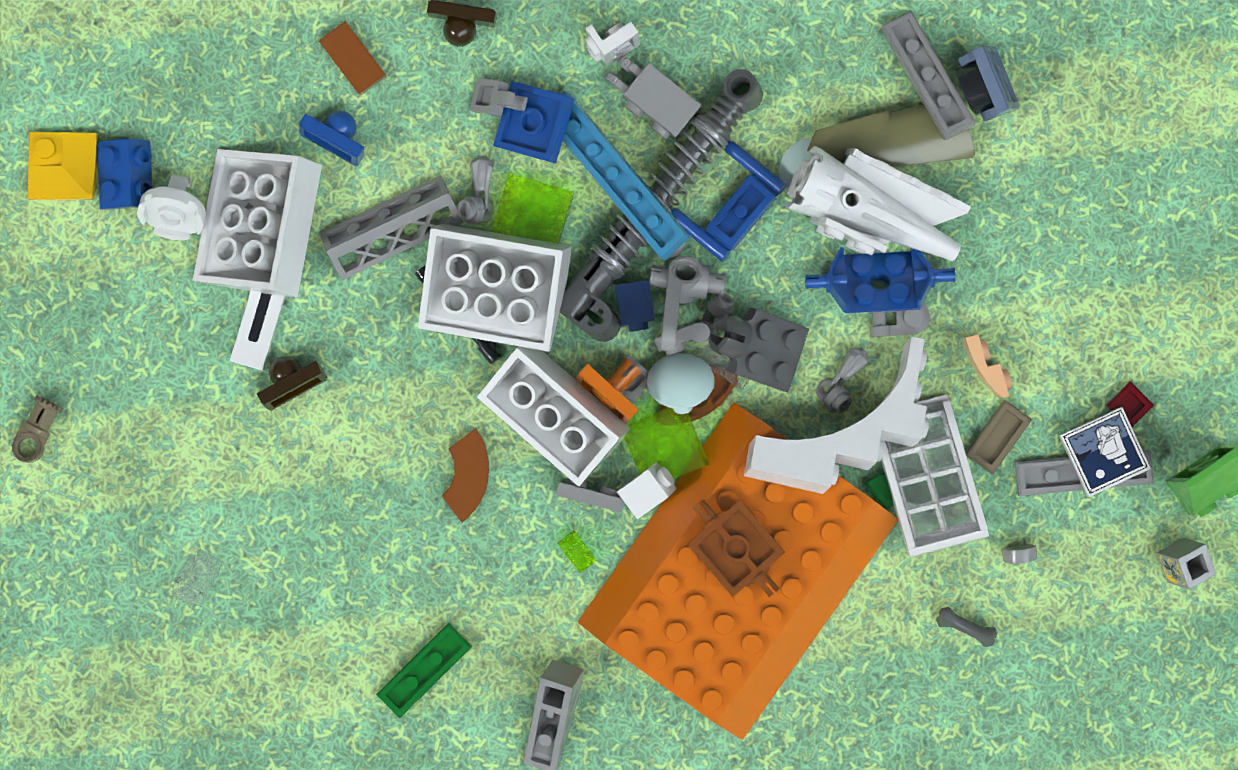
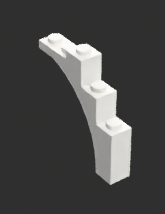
M911 336L903 345L898 377L888 395L873 412L846 429L817 438L783 440L756 435L749 443L744 476L823 494L831 485L836 484L839 465H835V463L869 470L877 461L880 462L882 459L885 443L880 440L914 447L922 438L926 437L930 422L928 418H925L927 407L914 404L918 403L922 390V384L917 382L919 371H923L927 360V352L923 351L925 339Z

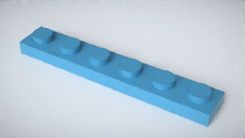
M566 91L562 93V95L570 96L573 98V96ZM574 100L563 138L564 143L658 256L667 260L690 238L689 234L578 102Z

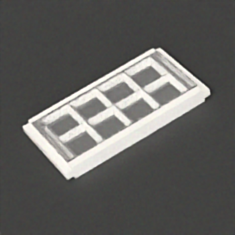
M947 394L914 403L927 407L925 418H928L930 421L926 437L922 438L914 447L880 440L885 443L881 461L909 557L989 537L986 521Z

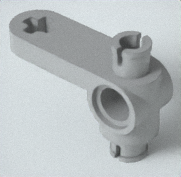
M687 256L678 257L672 262L669 261L668 268L652 265L649 287L666 288L660 351L674 352L679 303H690L697 298L706 299L707 293L724 295L726 273H709L710 266L701 265L696 259Z

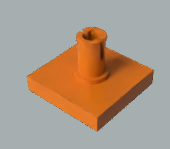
M625 358L606 380L587 364L575 380L627 424L639 409L626 399L622 393L642 373L641 370L635 365L623 377L622 375L633 364V362Z

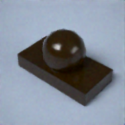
M437 0L428 1V16L446 20L443 26V35L446 41L456 47H463L472 42L476 35V25L495 27L497 14L494 9Z
M291 356L277 357L269 368V376L273 385L256 394L261 404L272 411L327 381L328 377L317 361L301 368L297 359Z

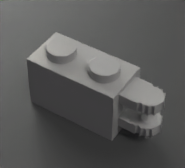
M621 56L617 62L625 71L636 77L634 82L627 86L616 74L610 72L604 78L623 94V98L627 101L624 105L627 110L639 119L642 115L653 122L651 129L666 140L671 136L676 140L700 111L702 105L650 63L641 70L625 56Z

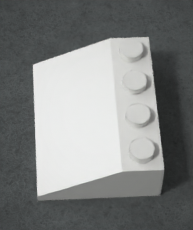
M217 149L206 207L207 215L201 233L193 281L298 298L322 165L294 155ZM248 203L254 206L251 209L245 208Z
M439 224L432 227L429 236L418 328L549 352L566 287L572 246L447 224Z

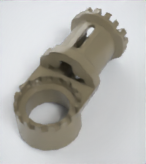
M38 395L34 399L36 404L28 420L22 422L11 445L14 457L26 463L36 462L42 457L45 450L44 446L50 436L48 430L57 413H61L64 409ZM26 438H32L37 443V451L31 457H24L19 449L20 443Z

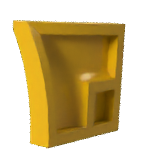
M29 132L28 200H94L98 167V133Z

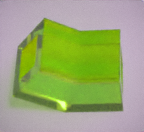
M575 530L557 542L579 573L597 561Z

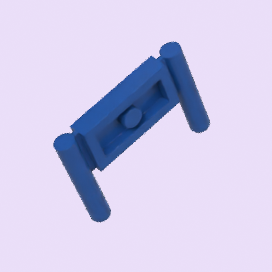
M730 141L728 145H725L724 151L752 174L747 177L706 226L707 228L705 230L702 229L678 208L671 209V214L684 230L722 262L737 247L777 199L776 197L787 186L783 180L734 141Z

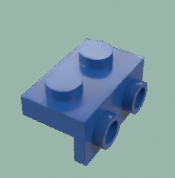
M127 138L97 142L100 210L138 208L142 195L149 189H153L150 141Z

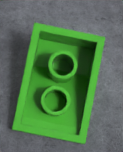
M1221 444L1166 480V483L1188 515L1194 516L1198 513L1202 517L1213 511L1217 507L1215 501L1224 495L1231 498L1238 494V444Z

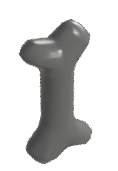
M950 607L941 608L936 620L939 627H951L977 639L984 647L993 646L994 638L998 634L995 627L979 626L958 616Z

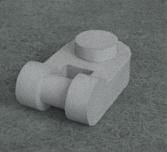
M923 304L920 310L869 312V314H872L873 327H870V337L920 333L929 324V310ZM895 312L896 325H886V313Z
M703 321L676 331L674 352L665 351L666 355L669 356L686 350L684 343L692 340L698 343L709 341L710 333L717 335L718 330L711 327L713 324L711 321ZM658 337L654 341L658 352H661V337Z

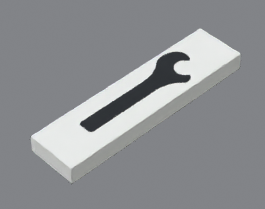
M250 292L230 358L231 362L264 370L285 296Z

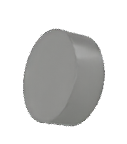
M1033 544L1002 548L1003 561L1005 563L1019 564L1032 562L1037 559L1036 545Z

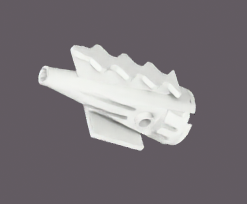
M814 146L809 151V153L814 155L810 162L802 160L787 192L788 195L793 197L792 202L785 201V207L794 212L810 216L809 222L818 226L816 229L817 233L833 240L842 241L844 238L848 240L845 245L846 247L861 254L866 253L871 256L874 251L885 253L888 247L883 244L893 242L947 259L951 262L956 259L961 244L934 226L969 213L971 208L969 205L941 190L924 184L915 177L902 173L890 165L862 153L856 148H847L845 152L847 157L844 164L817 146Z

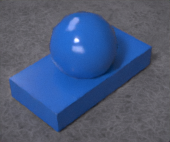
M342 110L331 112L325 118L324 123L307 114L303 116L299 123V133L301 136L354 166H358L364 156V146L351 140L357 128L354 118L348 112Z

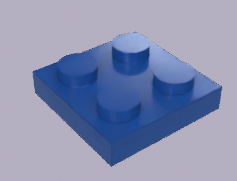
M511 81L509 92L515 93L516 96L528 98L525 111L504 107L493 146L556 164L575 98Z

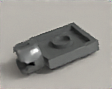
M750 307L744 318L730 314L719 316L711 327L725 331L724 337L722 338L710 333L709 345L714 352L727 356L730 359L728 372L788 393L809 328Z

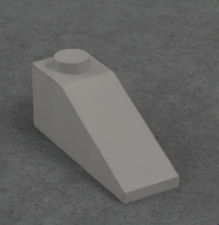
M552 660L541 676L523 764L542 770L558 769L579 699L585 669Z

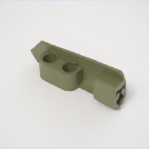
M924 104L895 112L884 111L815 130L807 149L809 152L811 148L817 146L844 164L847 157L845 155L847 148H856L862 153L891 167L975 157L970 129L944 141Z

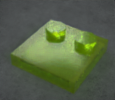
M509 173L491 232L560 244L575 193Z
M668 407L627 425L631 429L624 436V439L639 474L657 462L660 467H665L675 479L709 464L688 413L678 414L673 408Z

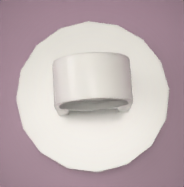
M172 174L168 187H157L146 191L141 197L137 210L139 221L143 225L147 222L155 227L154 234L171 240H187L192 233L196 232L199 235L202 232L207 214L204 205L196 197L186 192V188L190 187L191 184L190 177Z

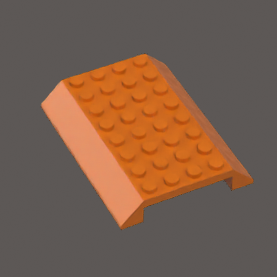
M733 403L674 485L677 489L659 506L580 617L578 623L606 646L711 721L743 740L896 525L898 519L839 475L836 484L831 485L823 494L744 476L749 443L756 435L775 439H788L744 408ZM704 499L717 515L727 511L740 499L780 545L785 553L771 564L767 572L777 586L780 587L777 592L766 582L765 584L774 593L768 597L758 583L755 582L745 586L732 597L689 547L688 543L701 533L706 524L697 512L692 509L698 505L707 514L699 504L700 501Z

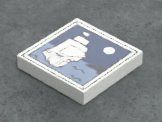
M1122 407L1059 435L1087 497H1091L1151 469Z

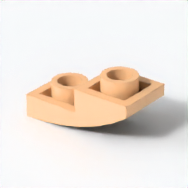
M979 334L962 338L969 360L982 382L999 399L1009 397L1008 389L1012 388L1009 372L1007 369L1002 370L1001 363L987 367L986 360L990 359V353L986 340L980 341Z

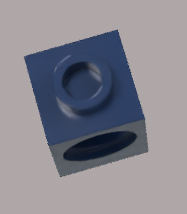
M649 281L615 285L621 327L628 326L629 332L649 329L648 323L655 322Z

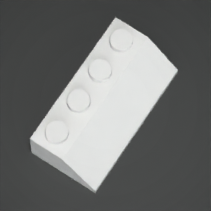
M517 347L477 396L478 399L578 487L604 461L631 429L542 350Z

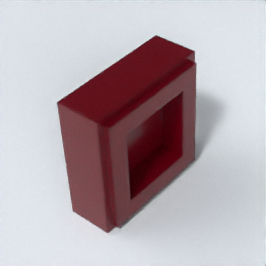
M1129 381L1105 406L1110 411L1122 407L1131 427H1133L1154 404Z

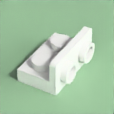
M632 22L625 26L622 23L613 26L605 33L607 38L604 40L600 38L592 24L585 28L587 38L584 41L588 52L596 63L602 60L606 67L640 45L639 33Z

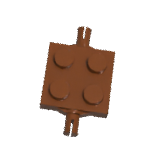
M704 499L699 504L707 514L698 505L693 507L692 509L697 512L706 524L701 533L689 542L688 545L732 597L745 586L755 582L758 583L768 597L774 593L765 584L766 582L775 592L780 589L767 572L771 564L785 551L740 499L727 511L717 515Z

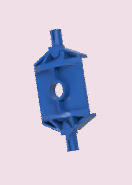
M840 247L829 268V272L819 275H805V288H826V293L832 295L844 313L920 310L930 289L935 287V283L955 282L956 276L955 268L934 269V267H931V264L921 251L911 248L910 252L873 253L871 256L868 254L844 255V247ZM881 280L886 282L888 287L878 290L873 288L871 283Z

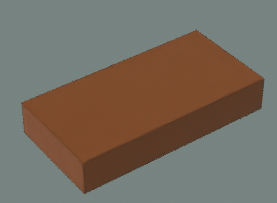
M346 21L319 40L320 44L359 96L387 76Z

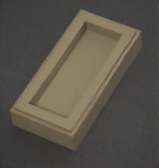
M1003 400L965 453L966 456L989 473L994 474L1032 419L1006 400Z

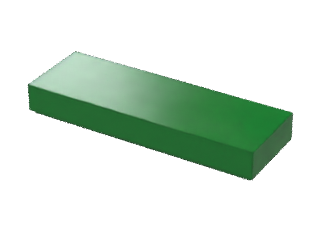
M448 623L376 695L401 718L472 648V645Z

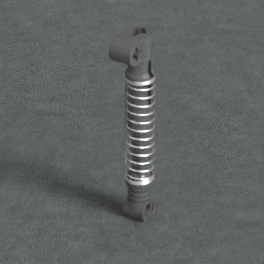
M737 69L727 75L724 80L723 89L720 92L722 97L717 96L714 99L717 104L711 103L709 106L711 111L706 110L704 113H698L694 120H691V124L695 127L694 135L691 136L686 131H683V134L690 140L685 146L677 141L675 142V145L681 149L676 157L670 152H666L673 161L668 167L658 162V165L664 170L660 177L650 173V176L656 182L649 188L670 213L672 205H680V201L675 194L688 195V190L683 184L686 182L690 185H696V179L692 173L705 174L700 164L701 161L706 164H713V159L708 154L709 151L721 154L720 147L726 148L725 145H728L731 140L730 134L733 131L731 126L736 127L738 125L736 119L741 121L743 119L741 113L747 114L748 111L754 110L760 105L763 99V91L750 71ZM750 85V89L745 95H736L741 86ZM617 214L619 220L614 226L609 224L611 229L606 236L600 235L601 243L598 246L594 244L593 247H590V250L587 252L588 259L565 287L560 308L561 314L599 342H607L616 337L621 324L617 314L599 298L615 279H621L625 275L624 272H627L626 268H630V259L632 257H639L638 249L640 247H647L644 237L624 214ZM590 310L599 318L605 320L601 326L587 316Z

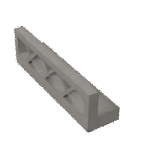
M440 175L319 234L341 280H344L428 240L430 229L439 224L457 226L464 222L460 219L458 210ZM446 206L449 207L452 216L441 221L432 220L435 211ZM410 223L420 225L418 231L410 236L401 234L404 226ZM381 237L390 239L387 247L381 250L371 249L373 241ZM349 252L359 254L355 262L345 267L342 266L339 257Z

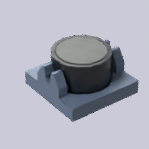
M980 46L971 50V53L958 58L961 66H964L957 69L958 80L963 94L975 115L981 114L983 121H988L1020 109V104L996 47Z

